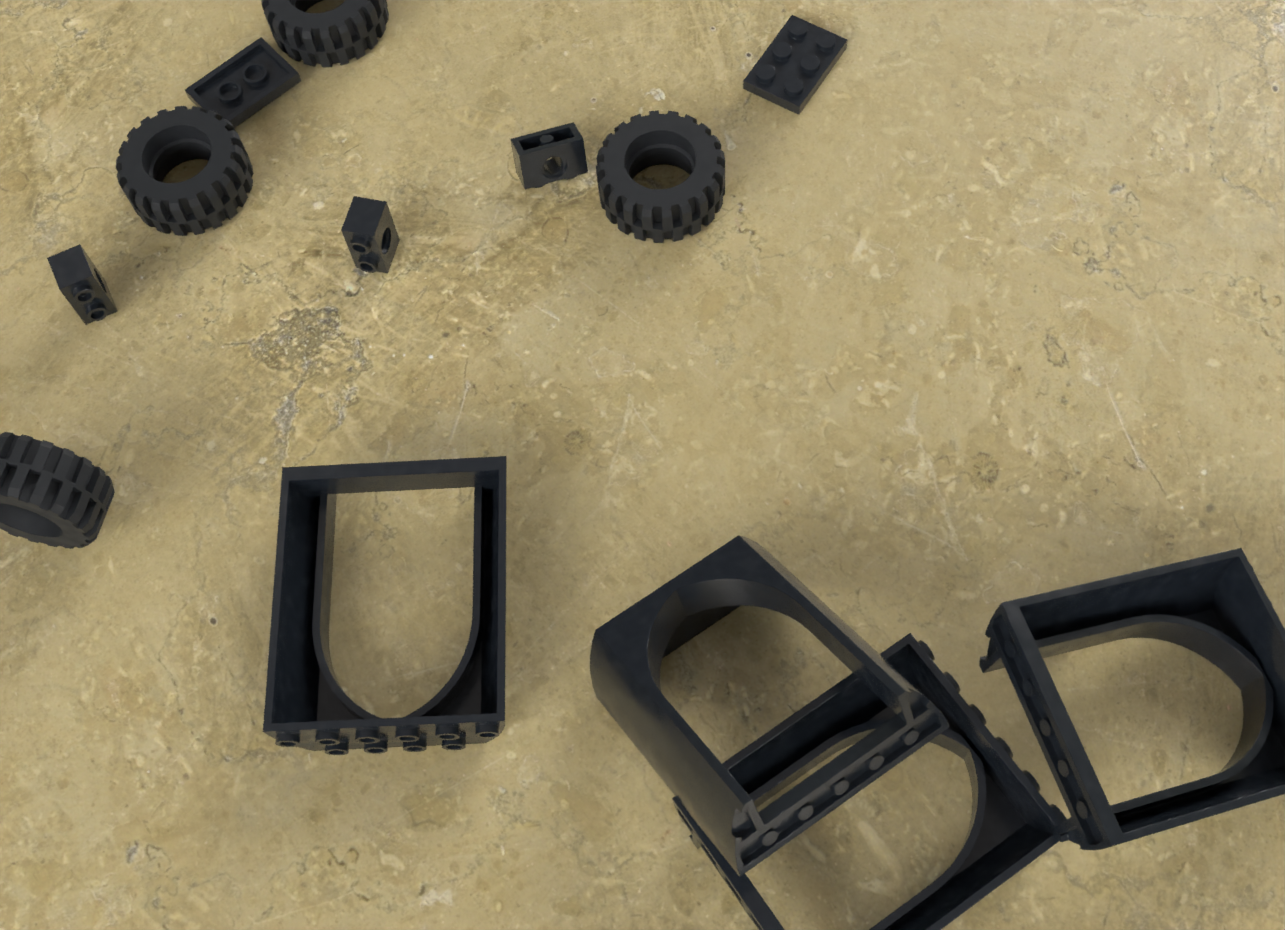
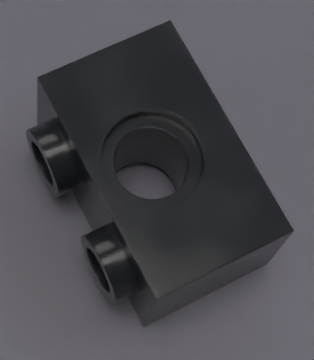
M574 122L510 139L516 173L525 190L540 188L551 182L563 179L569 180L577 175L588 173L584 139Z
M354 196L341 229L356 268L368 273L376 271L388 273L400 241L388 204L385 201Z
M80 244L47 258L59 290L85 325L94 321H100L118 311L105 279Z

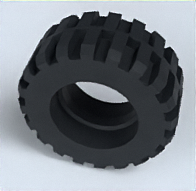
M261 0L265 17L278 47L297 62L303 60L305 65L313 67L316 64H321L323 68L332 67V64L340 63L342 66L348 64L352 58L356 57L358 60L366 54L365 50L368 48L372 50L378 43L377 37L381 38L383 36L389 18L386 0H345L335 9L323 13H307L306 11L316 3L324 0Z
M176 106L175 110L167 111V109L158 111V115L151 119L149 116L140 122V127L137 129L133 127L128 133V141L122 142L118 151L120 156L116 159L119 185L137 215L141 217L144 223L150 227H155L157 231L165 234H170L173 231L178 236H187L188 232H193L194 235L203 234L205 229L213 227L215 230L223 225L222 221L225 219L231 220L238 213L236 210L238 206L243 207L247 201L248 196L246 193H250L252 190V176L254 174L250 158L234 126L227 119H223L220 114L211 110L207 112L205 108L193 106L192 109H187L186 106ZM195 159L209 160L201 172L186 181L178 183L163 182L166 175L183 162Z
M659 110L649 111L647 116L638 114L631 117L630 122L627 124L623 121L614 128L615 134L609 133L604 139L603 147L599 149L596 158L599 198L602 209L606 211L607 218L611 223L618 224L620 231L627 235L632 232L635 239L642 241L650 238L653 239L654 243H664V239H673V242L683 240V235L688 233L690 236L695 235L701 231L702 224L707 226L715 219V213L720 211L723 204V196L725 195V155L721 150L719 139L715 135H711V129L705 124L701 123L698 125L697 119L687 114L685 117H681L675 111L668 110V114H659ZM655 165L676 166L690 175L681 184L668 189L646 188L633 180L639 172Z
M10 432L0 434V529L8 532L10 535L20 536L28 539V541L40 542L53 547L83 548L97 539L115 493L112 480L109 476L105 475V471L100 467L92 465V462L85 457H79L73 451L57 447L54 443L36 440L31 436L23 434L21 436Z

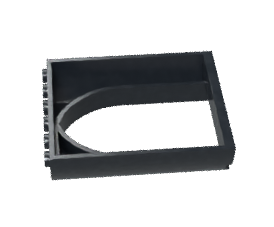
M507 456L282 467L263 732L276 739L275 744L277 746L299 747L311 751L325 750V753L329 755H346L349 753V749H364L366 753L380 754L387 752L388 748L403 747V750L408 752L425 751L427 746L442 745V748L446 750H462L466 748V744L487 743L502 733L505 727ZM474 487L472 625L464 655L450 680L422 707L402 718L377 717L358 706L344 693L335 675L330 657L329 623L336 494Z
M740 535L597 628L592 640L590 675L596 697L740 877L950 727L942 712L772 554L757 542ZM741 605L777 611L802 624L896 713L894 717L759 812L753 799L664 697L660 685L661 662L665 656Z
M1242 548L1002 602L994 612L985 632V635L990 638L987 655L980 657L979 666L983 673L1002 668L1006 669L1070 812L1071 817L1052 829L1056 840L1060 842L1069 840L1080 845L1082 850H1102L1285 794V628ZM1150 638L1183 646L1220 668L1240 688L1243 701L1241 736L1229 762L1215 775L1110 805L1043 658L1116 640Z
M909 633L880 653V655L926 696L946 718L950 727L929 742L939 745L964 759L972 788V814L964 844L951 866L933 883L869 930L943 929L1059 841L1055 839L1052 829L1067 820L1063 812L1056 805H1049L1039 793L1040 786L1033 775L1027 770L1021 771L1013 761V753L1008 744L1001 737L997 736L995 738L985 726L987 722L982 712L974 704L968 705L959 694L960 687L953 676L948 672L942 673L933 662L935 657L928 645L922 640L917 642L913 635ZM852 673L722 764L753 799L757 808L831 755L863 739L894 717L896 713ZM673 797L672 800L681 821L691 832L689 837L697 849L700 847L703 849L757 929L785 930L747 875L744 874L740 877L677 797Z

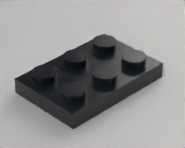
M791 15L743 80V89L799 115L847 49L848 40Z
M260 37L185 89V92L197 107L205 108L207 112L211 110L220 114L223 119H227L236 128L301 82L299 73Z

